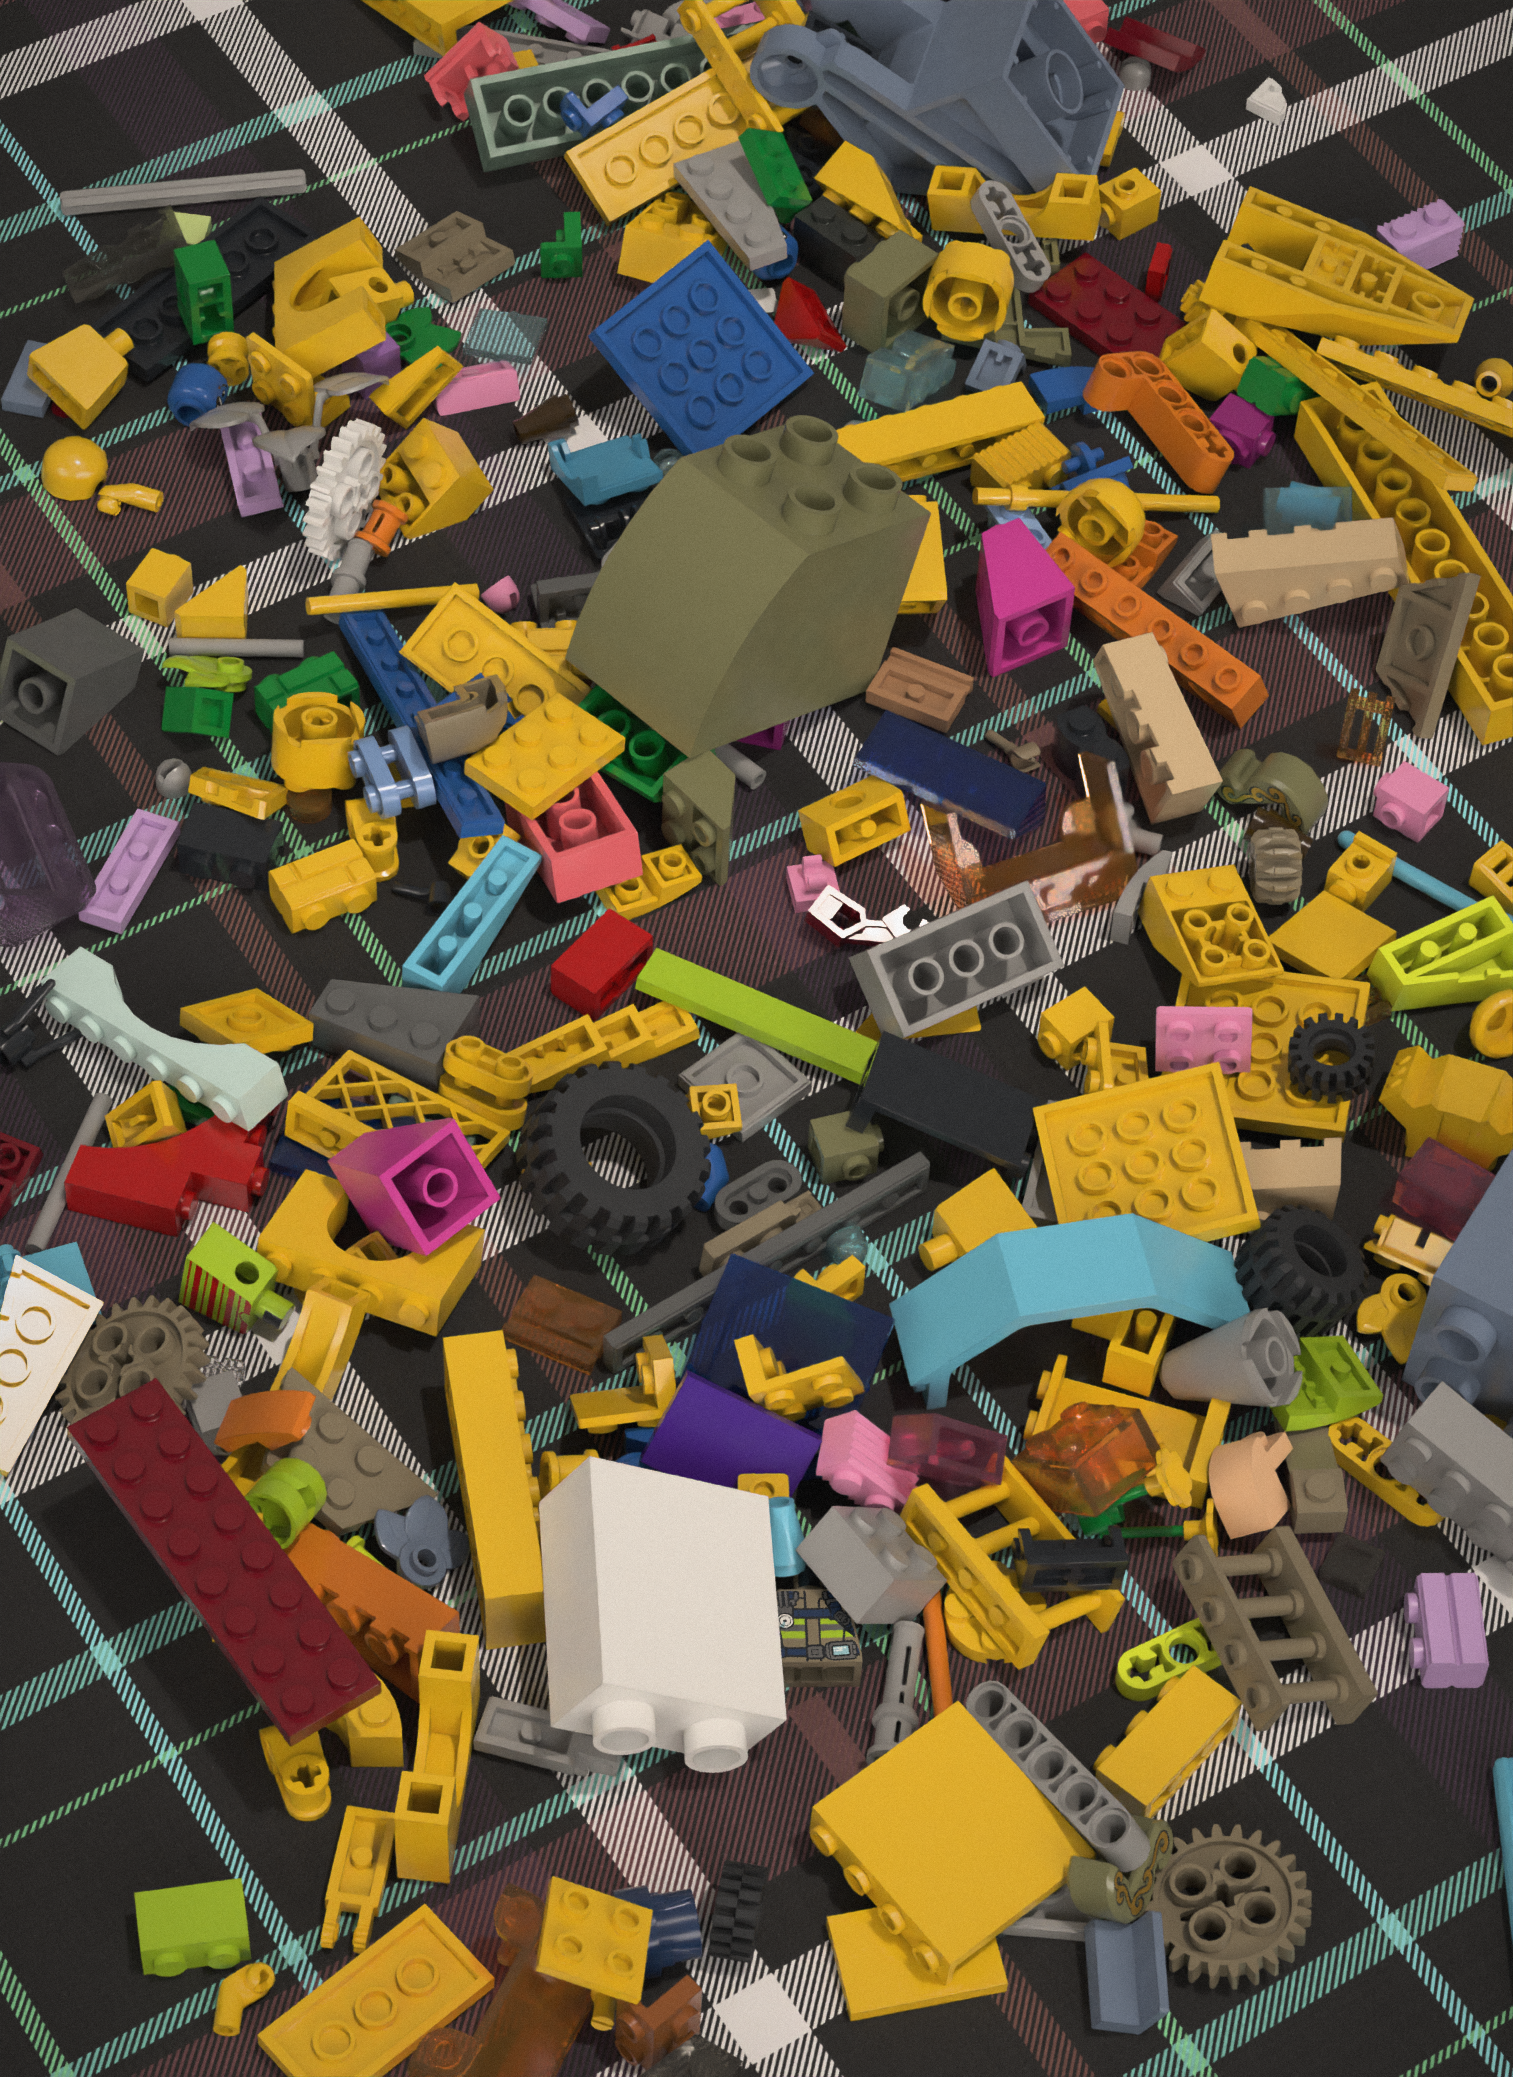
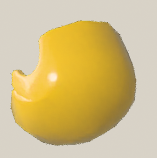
M68 436L57 440L49 446L43 456L41 468L43 488L54 497L69 501L92 498L97 485L100 482H106L108 472L106 452L94 441L79 436Z

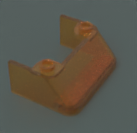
M1087 751L1078 753L1087 797L1069 803L1062 810L1059 817V831L1062 842L982 867L980 855L975 846L961 839L954 811L930 801L920 803L935 870L957 910L1027 880L1046 923L1119 900L1125 887L1137 873L1138 867L1115 761Z

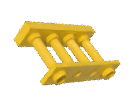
M684 0L676 10L680 15L681 24L689 34H692L744 117L747 128L782 133L784 129L780 122L809 107L793 109L777 105L770 108L764 97L754 87L750 74L736 53L760 41L764 33L774 26L784 24L800 26L806 16L796 0H753L764 15L765 20L728 39L714 18L749 0H712L706 4L703 0Z
M1004 1453L995 1456L979 1489L944 1502L930 1485L926 1483L912 1489L900 1514V1517L906 1524V1533L916 1544L923 1546L932 1553L937 1560L936 1568L945 1577L949 1586L1018 1670L1035 1662L1050 1633L1049 1630L1086 1614L1102 1634L1110 1629L1125 1601V1597L1118 1589L1066 1591L1071 1596L1070 1599L1035 1613L1019 1595L1016 1572L1005 1576L991 1561L988 1555L1010 1547L1013 1538H1019L1018 1528H1029L1032 1541L1075 1539ZM994 1504L1010 1524L974 1539L958 1519Z

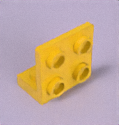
M252 332L246 337L254 394L262 403L266 405L271 404L282 412L292 425L296 427L312 426L315 399L318 393L314 392V384L325 378L321 375L312 378L308 371L259 335ZM347 394L331 396L324 402L321 427L325 428L350 408L349 396Z
M753 1334L734 1340L749 1397L754 1403L792 1422L804 1418L807 1415L806 1411L824 1405L826 1408L845 1406L854 1400L853 1396L865 1392L861 1379L843 1356L787 1373L783 1362L776 1361L771 1347L764 1348Z
M663 1335L643 1337L644 1352L636 1353L637 1374L639 1383H642V1386L570 1395V1405L578 1428H588L589 1433L600 1434L615 1431L618 1429L617 1424L637 1422L640 1427L657 1426L676 1391L673 1357Z

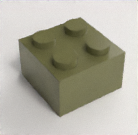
M901 229L888 240L879 242L869 255L860 262L853 263L844 275L845 287L844 302L841 310L843 314L841 333L879 358L928 319L923 309V297L932 266L939 254Z

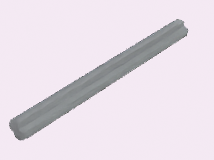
M290 169L66 190L60 193L62 214L70 216L250 199L259 196L271 197L303 194L306 192L307 185L303 169Z

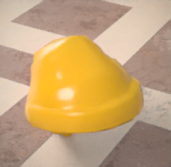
M1511 989L1490 995L1476 1007L1472 1014L1469 1031L1471 1044L1486 1057L1500 1059L1513 1055V990Z

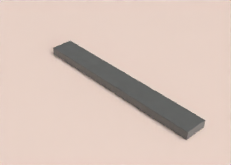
M919 1151L603 1335V1363L612 1374L618 1373L636 1362V1353L644 1352L643 1337L663 1335L666 1344L925 1193L928 1188L929 1160Z

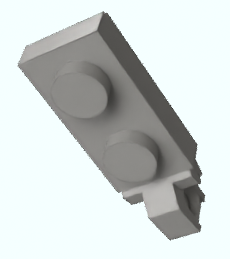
M494 1696L488 1699L473 1740L474 1750L573 1776L574 1774L577 1776H587L588 1771H591L592 1773L616 1777L622 1761V1755L607 1754L597 1750L593 1745L592 1735L551 1727L550 1711Z

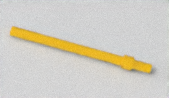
M1007 484L1005 488L975 487L972 493V501L974 505L1004 506L1006 510L1025 511L1027 507L1058 508L1061 501L1070 491L1028 489L1026 485ZM1135 493L1141 501L1144 511L1218 513L1220 509V499L1218 496Z

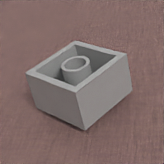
M832 1506L795 1549L856 1624H895L899 1621H913L947 1582L945 1577L936 1568L937 1560L932 1553L912 1540L905 1531L906 1524L903 1519L889 1508Z

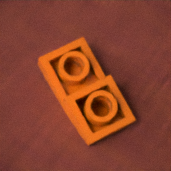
M1145 519L1144 535L1139 544L1123 563L1111 568L1142 589L1170 554L1177 543L1178 535L1164 529L1156 522Z
M275 1390L253 1393L230 1401L214 1443L230 1453L256 1442H259L271 1451L291 1442H297L306 1434L311 1425L312 1417L309 1413L316 1396L309 1391Z

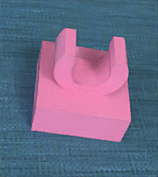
M821 854L802 857V864L787 866L786 879L795 913L807 912L827 885L840 892L834 867L826 861H822Z

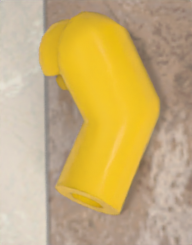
M135 483L107 485L98 493L100 499L97 502V509L103 513L116 516L120 513L121 503L158 512L162 506L164 495L162 491Z
M264 1962L249 1964L222 1981L218 1991L213 2031L222 2036H236L240 2033L243 2009L265 1996L274 1985L275 1973L270 1965Z

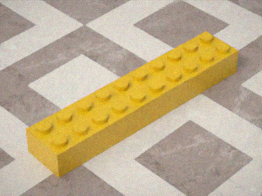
M1378 381L1360 385L1399 415ZM1319 396L1301 401L1294 438L1325 489L1332 491V496L1341 498L1339 512L1345 522L1393 517L1404 543L1409 584H1423L1426 580L1435 578L1457 577L1459 573H1473L1481 576L1448 690L1482 746L1513 737V595L1446 490L1436 486L1325 398ZM1399 587L1388 591L1394 602Z

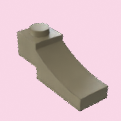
M1273 1414L1275 1434L1284 1432V1429ZM1328 1425L1286 1432L1293 1450L1280 1464L1283 1489L1291 1504L1290 1516L1294 1534L1343 1532L1348 1514L1342 1468H1338L1331 1439L1328 1436Z

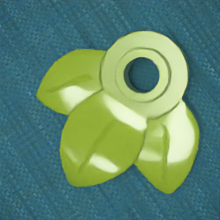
M175 655L167 658L162 663V668H177L189 672L185 678V687H212L224 692H240L246 690L247 681L252 679V669L245 666L242 659L236 657L213 658L201 655Z

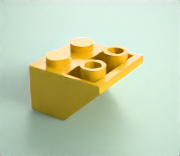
M425 418L418 423L386 459L385 464L380 469L383 479L380 481L378 489L379 496L383 501L394 505L409 517L406 525H400L399 527L404 537L408 539H413L467 520L494 490L459 433Z

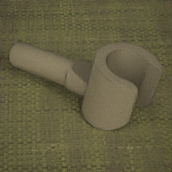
M992 729L988 730L985 734L987 740L1009 756L1010 764L1015 773L1023 774L1040 767L1039 762L1034 758L1041 754L1035 742H1029L1017 747L1013 742H1009Z

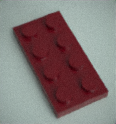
M1087 252L1047 279L1039 290L1029 293L1028 304L1060 328H1068L1071 336L1100 357L1105 354L1145 351L1159 358L1165 339L1187 325Z

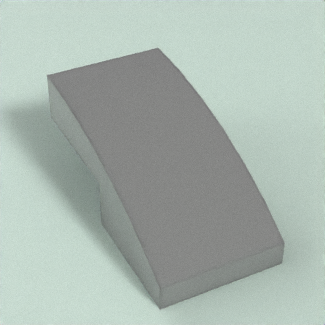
M1162 850L1137 871L1127 884L1114 910L1110 935L1111 941L1128 945L1149 877L1169 874L1172 852Z

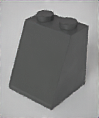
M77 608L7 637L0 667V720L59 756L66 752L136 687L145 650Z

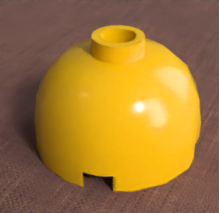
M1094 478L1079 484L1065 496L1056 509V516L1060 514L1062 523L1058 528V532L1068 536L1102 562H1108L1106 565L1109 567L1123 563L1131 555L1144 535L1145 512L1141 501L1125 484L1111 478Z

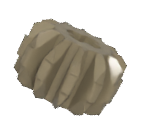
M1269 827V829L1257 830L1251 837L1248 861L1250 890L1256 902L1268 903V905H1282L1285 902H1293L1300 895L1303 854L1301 853V841L1294 829Z

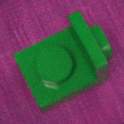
M564 212V229L556 230V242H543L540 244L542 278L583 277L580 212Z

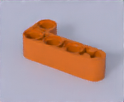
M1145 351L1102 355L1083 389L1085 401L1095 409L1104 412L1128 410L1181 479L1191 489L1203 494L1214 493L1234 458V452L1164 362L1157 356Z

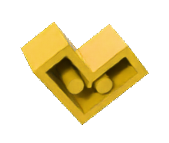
M1139 1308L1072 1319L1071 1327L1111 1340L1107 1350L1102 1382L1149 1397L1180 1318L1153 1308Z

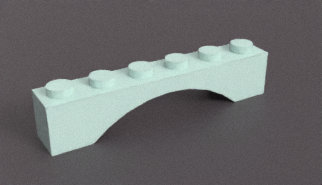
M82 947L75 950L40 981L42 986L48 979H54L56 982L55 987L46 996L47 1001L45 1002L47 1011L56 1021L62 1024L68 1022L78 1028L89 1041L93 1043L101 1042L111 1048L122 1061L136 1063L144 1068L154 1080L166 1081L177 1088L187 1100L193 1103L199 1101L212 1109L214 1114L226 1123L232 1121L245 1130L250 1131L288 1096L279 1063L247 1044L216 1045L194 1043L170 1037L148 1026L136 1017L124 1003L113 966Z

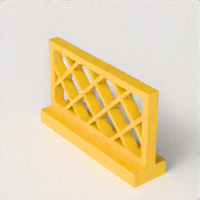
M348 1050L306 1094L298 1090L288 1101L284 1135L331 1159L362 1134L378 1131L360 1122L361 1120L381 1119L383 1128L389 1129L393 1128L390 1119L393 1117L414 1116L417 1124L425 1122L423 1115L438 1113L446 1118L455 1119L464 1135L480 1134L491 1140L488 1144L471 1146L482 1167L485 1169L509 1142L511 1131ZM352 1069L366 1076L369 1082L345 1084L343 1076ZM399 1093L407 1097L409 1102L386 1104L383 1094ZM374 1096L376 1105L352 1107L350 1097ZM340 1098L343 1108L334 1109L320 1100Z

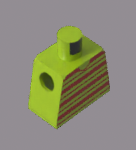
M214 1222L186 1257L178 1302L241 1334L248 1333L258 1318L281 1330L295 1308V1304L274 1292L275 1280L278 1274L276 1266Z

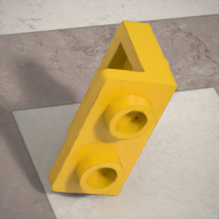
M1098 1021L1092 1037H1085L1081 1050V1064L1087 1065L1088 1069L1084 1081V1095L1149 1079L1146 1048L1109 1042L1108 1023Z

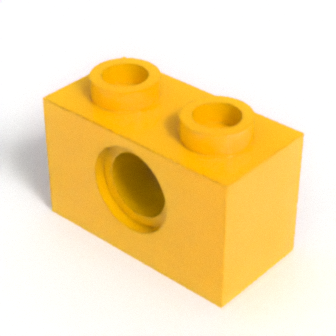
M875 774L798 810L807 850L815 855L821 854L822 859L834 867L911 831L902 790Z

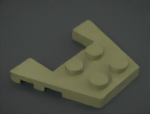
M1057 238L1041 242V249L1051 267L1049 277L1060 270ZM1015 286L1012 291L1005 321L995 333V330L984 334L983 339L977 341L955 340L941 333V340L980 349L985 339L995 343L1000 339L1017 345L1021 349V353L1024 354L1025 359L1061 367H1070L1071 364L1068 328H1024L1020 290Z

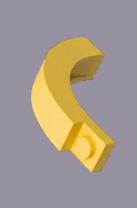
M328 1276L308 1288L292 1340L270 1391L282 1390L280 1388L281 1381L287 1371L293 1367L332 1401L358 1337L371 1293ZM259 1442L248 1444L233 1451L221 1465L243 1496L264 1475L260 1469L266 1447Z

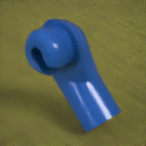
M710 1143L711 1152L705 1157V1159H709L711 1162L710 1177L704 1183L705 1192L700 1201L694 1206L696 1209L704 1212L710 1209L715 1202L717 1193L729 1182V1173L723 1152L713 1143Z

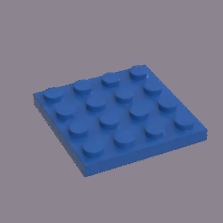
M709 240L704 242L588 335L589 339L683 456L724 444L728 437L740 435L814 374Z

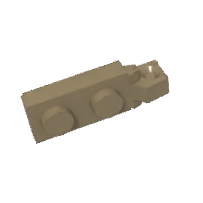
M809 1190L786 1204L782 1200L776 1202L706 1242L699 1266L700 1273L705 1277L822 1209V1207Z

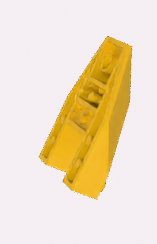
M1250 186L1240 206L1227 240H1223L1214 259L1199 301L1208 304L1210 308L1220 313H1231L1239 317L1335 339L1336 335L1353 340L1360 345L1367 346L1457 343L1474 298L1370 235ZM1248 243L1256 252L1241 247V245Z

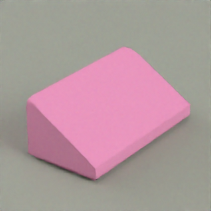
M505 359L464 367L433 400L436 411L440 416H446L518 401L520 399L517 371Z

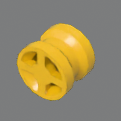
M222 332L210 338L207 345L209 357L207 364L213 366L224 376L228 386H235L244 382L249 375V362L247 361L249 354L246 338L233 332Z

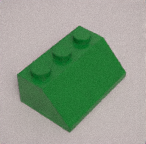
M597 684L578 706L626 738L625 751L602 767L600 771L654 803L662 802L663 774L688 757ZM715 749L710 750L716 756Z

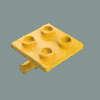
M552 1876L548 1883L535 1971L591 1989L590 1997L594 2001L591 2025L595 2029L602 2031L612 2029V2026H614L616 1998L635 2005L641 2000L653 1910Z

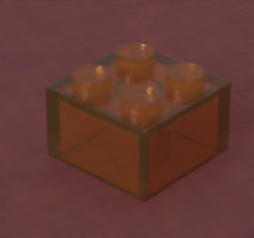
M1078 1402L1067 1407L1060 1414L1061 1420L1050 1429L1039 1432L1029 1438L1025 1443L1026 1448L1012 1459L1016 1469L1053 1512L1097 1517L1157 1466L1156 1451L1161 1448L1140 1408Z

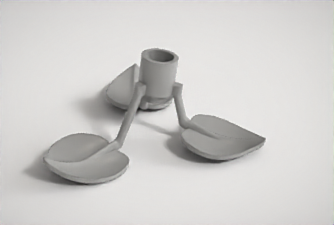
M349 372L331 376L314 384V392L318 393L315 399L312 426H300L286 431L276 430L270 432L262 416L259 414L265 411L263 404L235 402L216 407L193 420L189 424L190 430L193 431L197 427L226 428L245 421L256 424L261 435L254 437L252 443L255 447L273 455L275 465L280 466L285 491L298 492L311 489V483L317 479L314 460L320 458L318 450L319 439L326 435L325 428L321 427L324 402L331 396L350 394L378 382L389 385V378L384 375Z

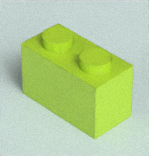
M242 1878L134 1893L144 1975L156 1974L158 1976L170 1977L179 1975L190 1968L210 1966L215 1969H226L236 1966L240 1961L251 1960Z

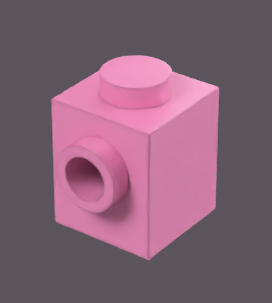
M1404 761L1392 774L1386 772L1375 786L1373 795L1377 799L1373 816L1382 821L1388 828L1395 829L1418 843L1442 818L1449 787Z

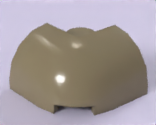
M497 674L454 686L455 701L418 711L417 716H414L418 733L426 745L432 765L477 752L495 741L506 723L508 715L506 688Z

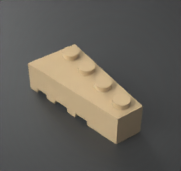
M1342 1137L1324 1138V1146L1301 1147L1300 1139L1280 1140V1148L1254 1150L1251 1142H1240L1260 1224L1277 1208L1281 1209L1284 1205L1292 1204L1294 1207H1297L1299 1204L1305 1205L1312 1211L1317 1209L1325 1213L1327 1218L1333 1220L1341 1185Z

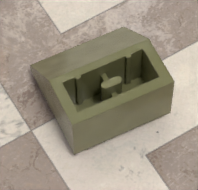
M709 750L687 758L663 774L661 830L666 840L672 846L682 844L701 874H708L718 885L722 886L728 881L733 834L735 774Z

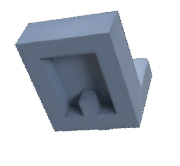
M985 339L965 382L966 389L978 393L998 385L1005 386L1015 383L1018 374H1024L1027 367L1025 356L1021 353V349L1006 340L1000 339L995 343Z

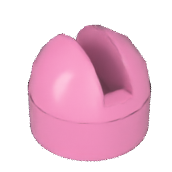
M508 575L481 594V597L494 612L504 614L517 607L520 593L516 584Z

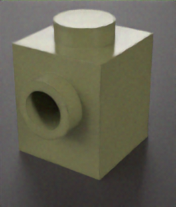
M850 1111L810 1120L808 1149L822 1185L846 1179L859 1180L868 1174L877 1172L878 1153L884 1151V1140L878 1124L871 1125V1122H869L863 1134L848 1128L845 1125Z

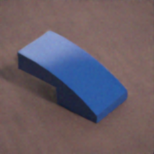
M1061 367L1029 375L1028 386L1046 415L1074 406H1078L1083 415L1099 411L1090 406L1083 397V389L1094 367Z

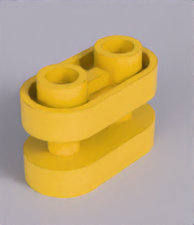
M461 1036L450 1041L446 1045L443 1059V1068L446 1073L440 1077L437 1094L509 1131L522 1127L527 1110V1102L523 1097L530 1093L534 1074L533 1069L521 1057L497 1050L485 1044L477 1037Z

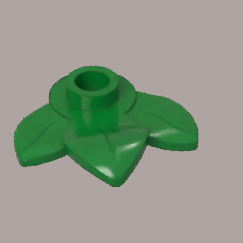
M419 307L404 311L399 315L397 321H392L385 325L386 332L400 346V360H404L409 365L437 346L449 354L458 346L462 333L451 328L431 324L432 315L429 307Z

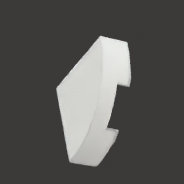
M1268 77L1247 99L1246 110L1278 126L1284 121L1287 103L1282 94V88L1276 81Z

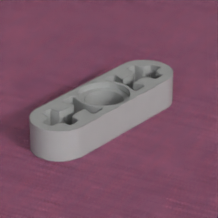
M992 180L982 183L971 198V209L992 248L1000 249L1008 254L1010 266L1014 273V286L1023 292H1036L1050 276V264L1008 188L1000 182ZM1002 230L1012 231L1017 236L1019 244L1009 242L1003 236Z

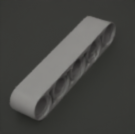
M986 1681L974 1687L968 1695L966 1710L1078 1834L1106 1863L1118 1867L1121 1872L1133 1871L1140 1867L1148 1858L1150 1841L1127 1809L1005 1685L998 1681Z

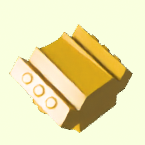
M1420 1045L1398 1051L1379 1101L1406 1128L1405 1144L1407 1149L1405 1156L1485 1180L1487 1173L1495 1168L1498 1157L1510 1154L1513 1149V1078L1504 1070L1451 1054L1432 1059Z

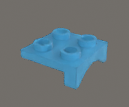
M640 433L632 435V439L625 435L574 452H570L564 438L547 443L551 470L584 506L602 504L607 502L609 498L627 492L643 491L650 485L659 483L663 479V471L651 460L647 440L645 438L642 439Z

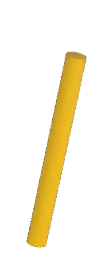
M476 583L460 585L479 600V587ZM452 585L306 598L305 606L308 615L435 605Z

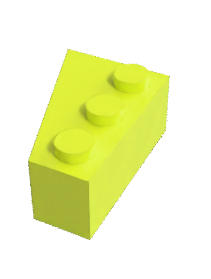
M1494 895L1378 948L1366 976L1391 1012L1483 1001L1497 992L1507 989L1513 990V923Z

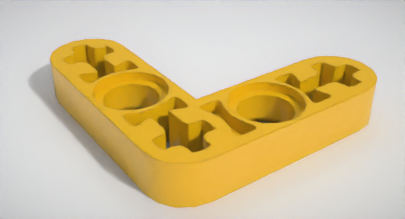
M1484 1415L1504 1431L1507 1425L1505 1421L1494 1415ZM1357 1416L1329 1426L1328 1436L1331 1439L1336 1462L1345 1471L1417 1525L1433 1526L1445 1518L1436 1513L1428 1503L1424 1506L1420 1505L1417 1502L1418 1497L1423 1500L1426 1498L1410 1485L1403 1484L1396 1479H1384L1375 1472L1374 1466L1381 1462L1380 1458L1392 1441ZM1351 1436L1358 1439L1357 1444L1350 1442L1345 1446L1340 1443L1341 1437L1346 1440ZM1363 1454L1367 1457L1366 1462L1361 1460Z

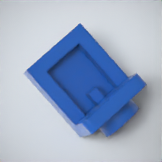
M617 85L587 109L578 97L570 91L564 95L559 105L561 117L572 131H579L584 138H587L599 127L603 126L606 129L617 123L625 115L622 109L629 97Z

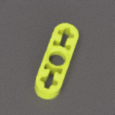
M1199 1617L1125 1652L1119 1659L1115 1677L1116 1686L1120 1693L1130 1700L1146 1701L1158 1696L1170 1678L1177 1676L1180 1679L1193 1665L1203 1673L1222 1665L1212 1643L1210 1651L1208 1650L1207 1643L1210 1642V1639ZM1186 1644L1196 1651L1198 1658L1191 1663H1179L1171 1657L1169 1650L1174 1645ZM1158 1656L1160 1665L1155 1667L1156 1658ZM1136 1668L1140 1673L1150 1670L1148 1681L1144 1682L1139 1676L1130 1678L1131 1669Z

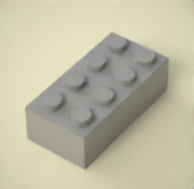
M1028 880L849 957L881 1035L883 1031H886L900 1038L910 1036L1064 967Z
M1442 1381L1406 1422L1380 1458V1461L1388 1467L1390 1474L1397 1481L1410 1485L1425 1497L1429 1506L1436 1513L1443 1517H1449L1465 1530L1468 1538L1476 1546L1489 1550L1505 1563L1508 1571L1513 1576V1439Z

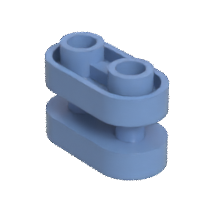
M407 725L389 730V745L380 748L373 736L361 738L353 742L354 750L348 752V761L354 777H362L366 785L363 787V794L370 813L378 812L382 820L400 815L402 813L400 800L409 797L416 809L436 804V792L430 771ZM395 763L402 778L401 781H394L387 764Z

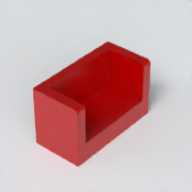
M609 908L551 965V993L584 1016L588 1014L591 1020L595 1022L637 980L640 972L653 954V935Z

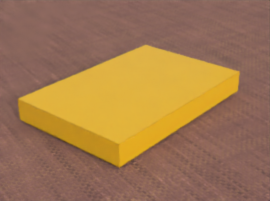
M878 1907L827 1917L826 1927L850 2022L1007 1992L1008 1981L996 1937L957 1965L954 1969L952 1981L945 1985L935 1973L930 1975L920 1967L913 1956V1947L900 1933L894 1935L885 1927L878 1915Z

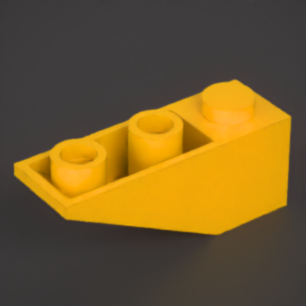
M844 141L814 177L824 191L822 195L842 209L847 210L848 213L867 226L871 224L876 227L877 232L885 240H888L900 229L913 237L890 180L874 157L851 143Z

